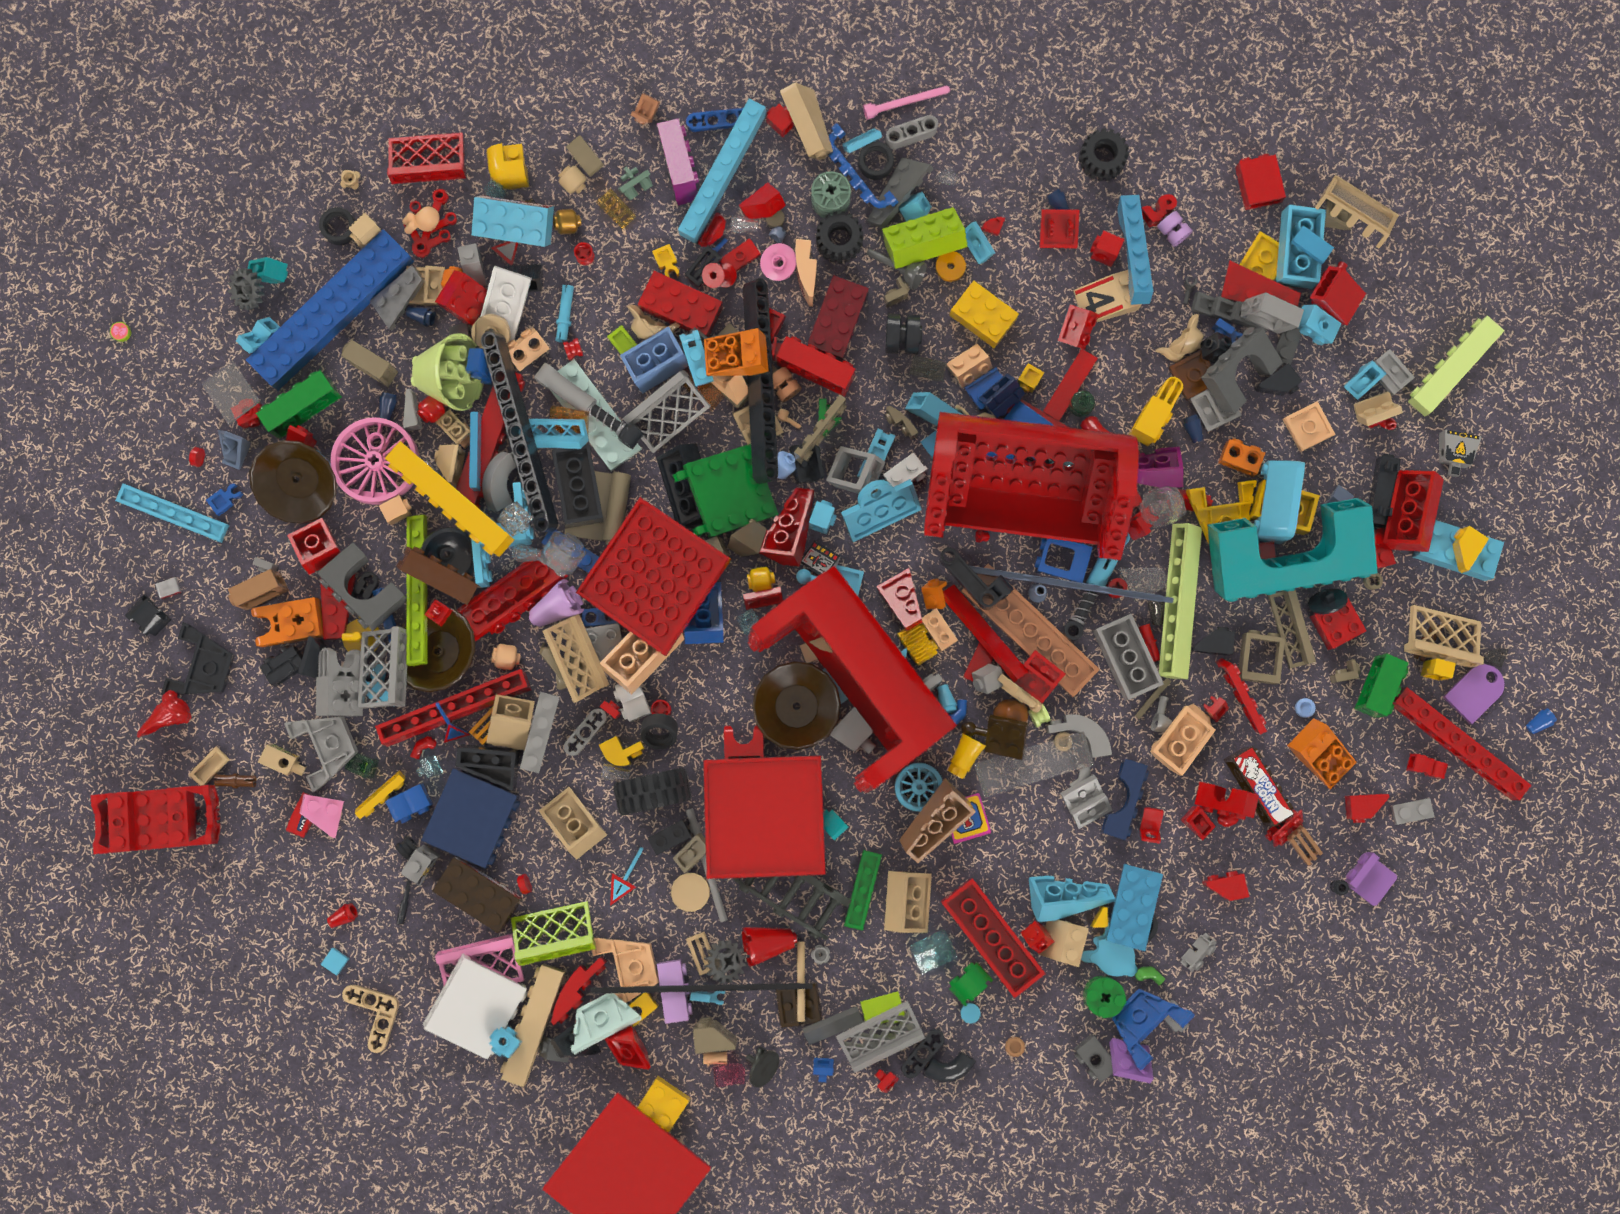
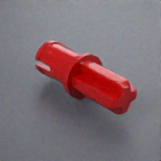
M1150 624L1138 627L1153 661H1159L1160 654L1156 645L1157 639H1154Z

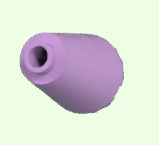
M562 579L530 610L529 620L533 625L541 627L575 616L584 611V608L581 609L583 601L580 595L576 593L577 590L574 586L569 587L566 584L569 582L568 580Z

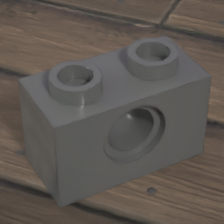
M1093 1034L1089 1035L1074 1048L1077 1052L1074 1056L1081 1065L1085 1063L1089 1067L1087 1072L1093 1080L1098 1079L1102 1083L1113 1074L1111 1056ZM1094 1054H1098V1063L1091 1064V1056Z

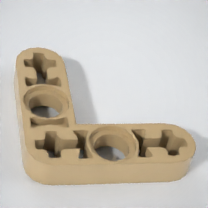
M358 985L347 986L342 993L343 999L347 1003L377 1011L368 1040V1048L373 1053L383 1051L387 1046L399 1008L398 999L394 996ZM355 989L354 993L359 995L364 991L361 1002H359L360 997L357 996L350 999V995L347 994L348 991ZM368 994H373L376 997L374 1005H369L366 1002ZM381 997H383L381 1001L387 1003L391 1000L394 1008L387 1010L386 1005L381 1004L380 1008L377 1006L380 1003ZM380 1019L388 1021L389 1026L386 1030H382L379 1027ZM375 1032L386 1034V1036L382 1035L380 1038L382 1046L376 1049L373 1041L378 1039L379 1034H375Z

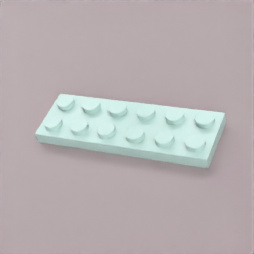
M575 359L558 370L563 377L596 399L599 407L602 406L603 410L609 411L610 415L616 416V419L621 422ZM552 392L571 419L585 420L589 443L611 472L642 450L638 443L633 450L618 440V436L614 431H610L609 427L603 426L602 422L596 421L594 416L584 415Z

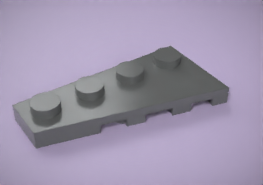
M902 157L878 199L879 201L886 199L884 194L890 190L898 200V203L894 207L891 204L881 209L874 207L867 222L870 225L884 229L899 211L898 207L903 202H907L911 197L910 193L916 186L919 187L923 183V177L927 173L930 174L934 168L930 164Z

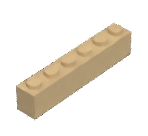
M547 964L537 967L534 974L536 982L534 986H530L527 997L530 999L527 1005L524 1004L520 1014L523 1017L521 1024L518 1023L514 1030L518 1033L516 1037L522 1043L511 1058H508L507 1062L504 1061L500 1073L503 1074L501 1080L521 1087L527 1084L566 971Z

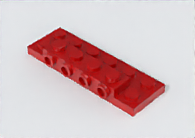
M547 546L469 601L468 605L464 604L456 611L467 619L474 631V639L477 641L488 632L491 634L501 633L509 622L518 621L522 613L530 611L559 581L565 579L568 575Z

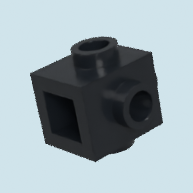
M1216 332L1203 340L1201 343L1202 358L1215 364L1219 357L1231 347V338Z

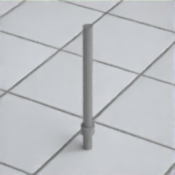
M692 808L686 810L690 822V832L695 837L701 833L700 830L702 828L700 822H697L694 809ZM705 855V856L701 859V861H702V865H703V868H704V871H705V874H706V855ZM707 879L720 922L727 921L716 880Z

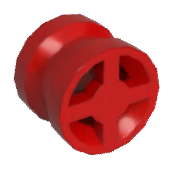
M575 338L572 342H563L569 360H572L575 356H583L578 338Z
M1121 578L1113 579L1106 586L1124 590L1128 588L1127 583ZM1108 594L1111 598L1115 599L1122 597L1118 595Z

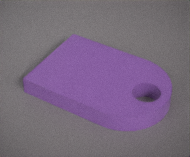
M1480 665L1471 668L1443 698L1469 724H1473L1502 695L1504 690L1503 676L1498 669L1490 665ZM1488 672H1492L1495 675V680L1492 683L1486 679Z

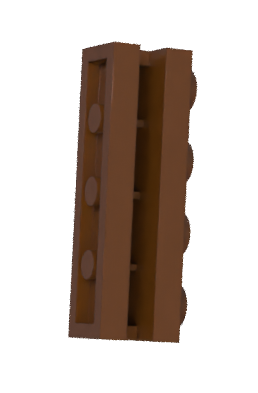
M407 546L404 551L405 556L403 560H399L396 566L399 570L468 605L478 587L474 581L475 577L468 573H464V575L458 573L459 569L450 564L447 567L441 564L442 560L433 555L430 558L423 555L425 551L416 546L413 549Z

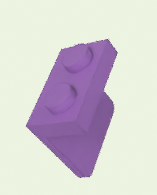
M1366 852L1360 856L1358 864L1354 869L1348 872L1345 881L1350 889L1369 904L1376 906L1396 881L1397 875L1379 862V857L1376 854Z

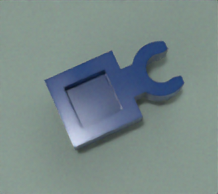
M235 483L230 484L226 492L220 489L206 499L216 515L220 516L235 505L232 502L233 499H239L243 496L241 491L236 494L233 493V490L238 487Z

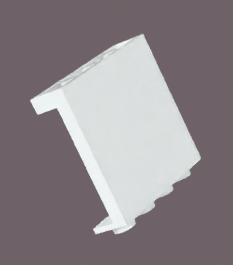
M462 954L423 1023L424 1029L488 1060L490 1054H494L491 1050L492 1046L489 1044L491 1042V1034L496 1028L499 1030L501 1027L507 1028L509 1020H513L517 1014L518 1009L516 1008L518 1004L525 1000L527 988L525 984H519L472 961L469 956Z

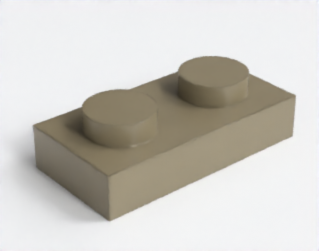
M701 833L697 834L673 857V860L684 873L691 870L706 855L705 837Z

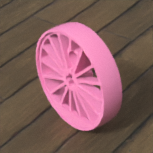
M366 418L352 423L338 436L331 452V468L336 476L337 484L348 496L365 504L381 505L398 495L402 497L411 489L414 483L412 482L409 485L404 481L398 486L384 469L386 468L395 473L386 466L390 463L385 457L400 441L402 443L407 441L410 450L420 458L414 439L403 427L387 419ZM378 426L377 433L370 434L368 427ZM383 426L392 428L387 438L382 436ZM363 428L367 436L369 450L355 435L356 432ZM399 431L403 438L385 451L395 432ZM353 436L366 451L367 455L351 448L345 443ZM376 438H381L380 446L374 447L373 441ZM345 447L365 459L340 457ZM376 458H377V459L379 460V462H375V465H374V464L372 463V460L374 461V460H376ZM340 461L364 463L340 471L339 466ZM363 469L345 484L342 475ZM382 472L395 486V491L387 492ZM400 472L397 473V475H399V476H401V477L403 476L402 473H400ZM367 473L358 490L349 488ZM377 473L383 492H375ZM372 476L371 492L363 491Z

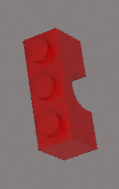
M1199 782L1194 804L1201 806L1203 811L1213 813V810H1217V814L1228 817L1229 813L1234 814V818L1245 820L1246 817L1254 818L1259 795L1232 788L1229 798L1225 800L1226 788Z

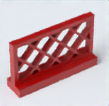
M463 133L388 138L389 168H387V175L391 184L466 178ZM452 139H459V144L455 148L448 144ZM433 141L442 143L436 149L429 146ZM415 142H420L423 145L415 151L411 146ZM401 143L404 147L397 153L393 149V144ZM446 146L451 152L446 157H443L439 152ZM428 148L432 153L425 159L420 154ZM409 149L414 154L406 160L402 155ZM454 154L460 158L459 163H451L448 160ZM436 155L442 159L439 164L430 163ZM419 157L423 162L419 166L412 165L411 163ZM398 159L405 162L401 167L394 168V163Z

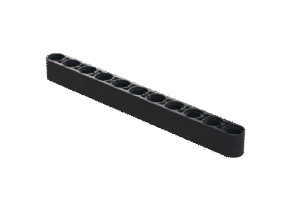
M757 278L744 284L743 306L745 331L759 328L766 336L769 372L747 375L753 479L758 484H764L777 479L778 459L768 286L764 279Z
M488 331L482 335L481 344L533 525L539 532H553L558 527V519L507 342L502 334Z

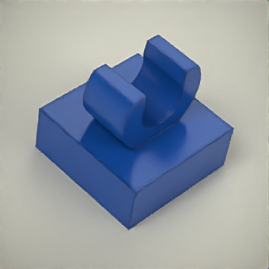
M814 1058L813 1074L819 1075V1082H827V1075L833 1076L834 1059Z

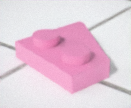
M304 794L300 814L330 837L336 838L344 801Z

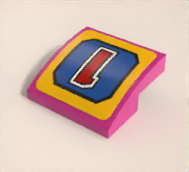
M979 793L966 797L976 813L951 834L954 844L991 833Z

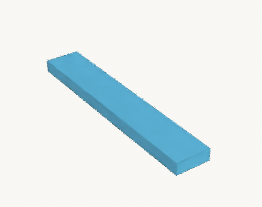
M122 484L115 500L221 543L229 527L228 524L126 484Z

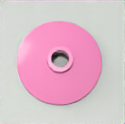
M773 244L762 254L760 261L761 270L771 280H785L796 269V254L786 244ZM783 261V265L778 267V263Z

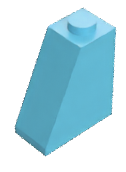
M930 392L913 393L905 407V410L936 426L938 425L939 412L961 414Z

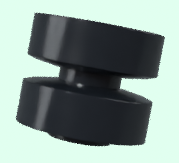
M887 313L885 353L898 354L900 344H904L905 354L918 355L919 345L922 343L920 315L907 314L905 325H902L900 314Z

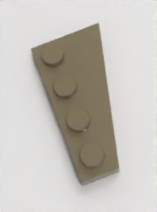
M842 395L838 396L824 415L826 418L819 420L813 429L814 434H808L801 446L803 448L800 449L798 447L795 450V460L801 464L804 460H809L813 454V451H811L813 447L820 445L824 439V432L832 429L836 422L834 420L838 414L841 416L847 408L845 405L846 398Z

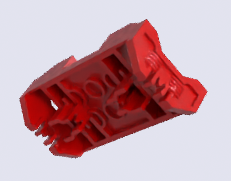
M215 785L91 795V806L95 815L93 854L218 844L221 829L220 823H217V820H220L217 811H220V809L216 808V806H219V797ZM194 793L203 795L206 803L205 817H207V827L205 835L197 838L196 825H200V822H197L196 810H200V807H195Z

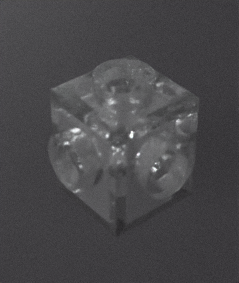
M516 501L503 509L497 521L513 537L518 533L523 534L530 527L528 524L533 517Z

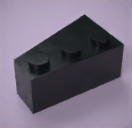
M461 744L457 747L456 767L476 776L486 778L490 782L497 783L513 791L517 788L520 749L514 750L511 748Z

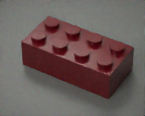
M833 275L807 346L809 344L814 345L819 349V352L833 354L836 360L843 362L867 299L869 288Z

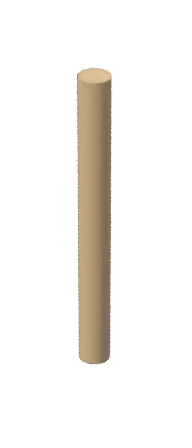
M797 942V983H805V942ZM805 989L797 990V1022H805Z

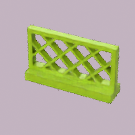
M588 901L511 918L515 946L514 956L519 966L596 949ZM585 908V914L581 920L573 916L577 909ZM558 913L567 915L562 924L554 920ZM540 917L548 919L543 928L535 924ZM570 918L578 922L573 931L565 927ZM526 921L529 923L523 933L517 929V922ZM551 922L559 926L554 935L545 931ZM581 925L588 928V935L580 937L575 933ZM532 926L540 931L534 940L526 935ZM562 929L570 933L566 940L560 941L556 938ZM543 933L551 938L545 945L537 942ZM523 938L532 942L527 949L520 950L519 944Z

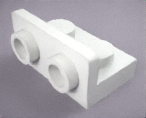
M913 452L884 473L883 477L894 487L909 479L912 482L915 480L919 482L926 477L925 473L928 468L923 466Z

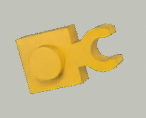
M670 244L652 251L659 269L665 268V276L670 278L669 273L671 271H674L677 277L679 276L678 268L673 266V264L677 263Z

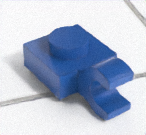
M1221 318L1212 327L1215 331L1214 333L1219 332L1230 337L1232 343L1235 342V338H1240L1243 335L1236 332V328Z

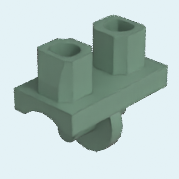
M626 166L623 168L625 174L620 178L623 182L628 178L630 181L618 188L620 193H624L629 200H632L638 196L633 187L639 182L644 191L653 186L649 178L651 174L646 170L634 178L633 175L639 172L638 169L635 167L629 170Z

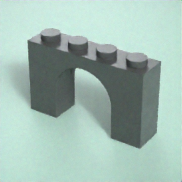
M1250 327L1246 329L1243 335L1233 342L1231 347L1201 377L1222 412L1235 414L1247 401L1236 382L1237 366L1245 356L1250 359L1257 373L1261 375H1272L1283 364L1263 328Z
M352 542L317 572L321 578L318 581L324 588L327 589L329 587L333 591L332 596L338 602L343 601L346 604L344 608L352 616L356 614L359 617L357 621L364 629L368 627L371 631H374L406 603V597L392 582L370 599L359 600L348 594L350 578L369 562L366 555Z

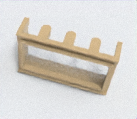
M1337 175L1334 176L1326 187L1315 207L1318 210L1327 198L1336 204L1330 212L1332 217H1336L1344 209L1352 214L1346 223L1348 227H1353L1358 219L1368 224L1362 233L1363 237L1368 238L1376 229L1383 234L1376 245L1377 248H1380L1389 237L1399 217L1397 213Z

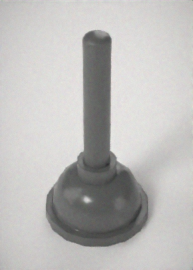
M868 249L867 256L895 269L891 258ZM916 262L896 269L903 275L904 281L908 284L910 290L914 291L920 285L927 270V263Z

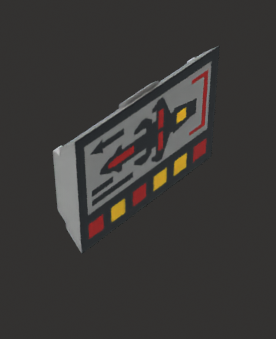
M814 540L802 557L801 564L820 575L831 567H836L840 560V555Z

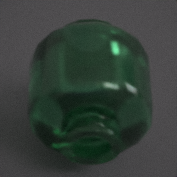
M1085 390L1076 392L1069 402V409L1078 417L1089 415L1095 407L1094 396Z

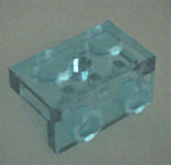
M945 930L936 932L932 936L917 941L910 946L922 974L958 958Z

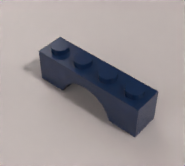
M1126 758L1122 759L1117 778L1122 781L1126 788V802L1119 811L1105 815L1100 833L1121 840H1126V837H1130L1132 831L1130 823L1132 818L1135 819L1138 808L1136 804L1137 800H1141L1143 795L1141 787L1143 781L1146 782L1149 775L1148 765Z

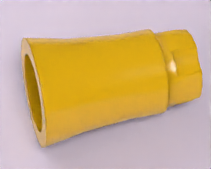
M962 733L958 747L950 761L952 763L947 771L964 779L967 771H970L986 745Z

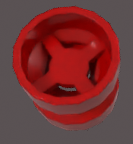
M586 242L578 243L575 246L574 255L577 262L583 266L590 265L595 258L592 247Z
M656 700L651 706L652 714H665L669 716L671 714V706L665 700Z

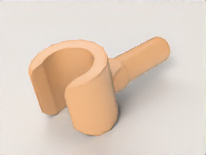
M785 409L779 410L778 420L790 423L797 429H800V424L788 418L789 411Z

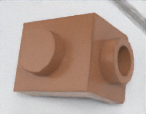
M643 93L631 116L635 117V121L640 124L652 123L660 101Z

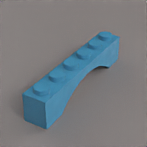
M1120 196L1117 210L1119 225L1124 234L1127 251L1131 305L1150 304L1153 295V284L1140 196Z

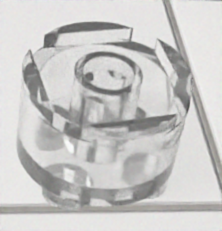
M1165 486L1152 489L1142 496L1144 498L1142 503H1140V514L1147 524L1150 523L1153 527L1158 528L1174 524L1186 514L1184 499L1177 487Z
M556 531L542 549L539 559L543 564L553 569L558 576L564 577L566 574H572L586 555V551H583L584 545L575 536L569 533L563 535L560 534L561 531Z

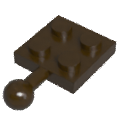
M990 715L987 729L976 727L970 721L962 725L961 731L965 735L971 737L976 734L986 737L985 752L1023 760L1028 729L1027 722Z

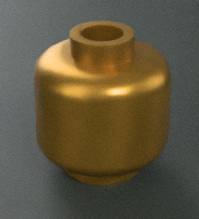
M573 209L558 210L553 215V228L561 235L574 234L577 232L578 226H581L580 215H577Z

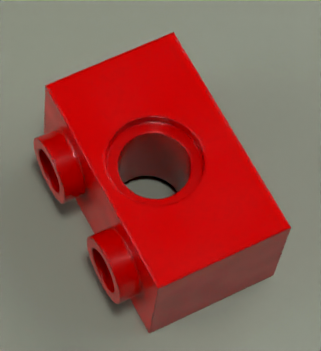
M1103 230L1101 236L1097 235L1090 249V252L1093 253L1091 259L1112 267L1125 239Z

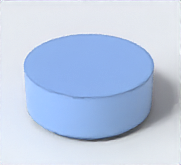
M1308 698L1300 699L1295 704L1297 715L1303 718L1312 716L1316 709L1314 702Z

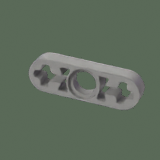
M594 709L565 742L564 751L568 755L576 756L585 748L606 723V712L602 709ZM601 712L603 720L601 722L597 721L594 724L597 726L594 730L590 724H587V721L589 720L592 723L595 720L593 715L595 713L600 714ZM583 727H589L591 730V735L588 738H583L580 734ZM576 735L580 740L585 741L583 745L581 742L576 745L577 751H569V743L574 744L577 741L574 738Z

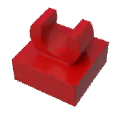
M435 599L425 613V616L438 625L443 626L453 610Z
M1211 696L1210 700L1214 704L1212 706L1204 704L1203 706L1210 718L1217 723L1228 711L1229 707L1221 697L1216 699Z
M881 1069L875 1074L881 1081L877 1087L886 1094L900 1080L894 1073L889 1072L887 1075Z

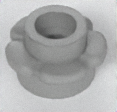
M817 945L812 950L811 957L816 964L827 963L830 959V950L826 946Z

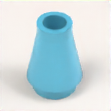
M948 685L937 687L938 702L948 714L957 711V703Z

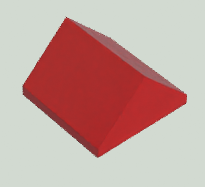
M633 1025L605 1038L619 1065L647 1070L651 1068L647 1049Z

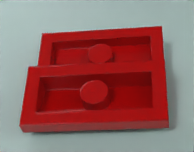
M1034 650L1023 664L1029 672L1015 683L1042 704L1066 673Z

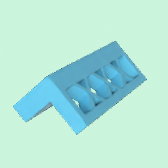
M529 419L537 448L581 449L589 441L585 420ZM538 425H543L547 428V433L540 431L537 428ZM555 425H560L565 432L559 433L554 428ZM572 425H579L581 433L573 431L571 429Z

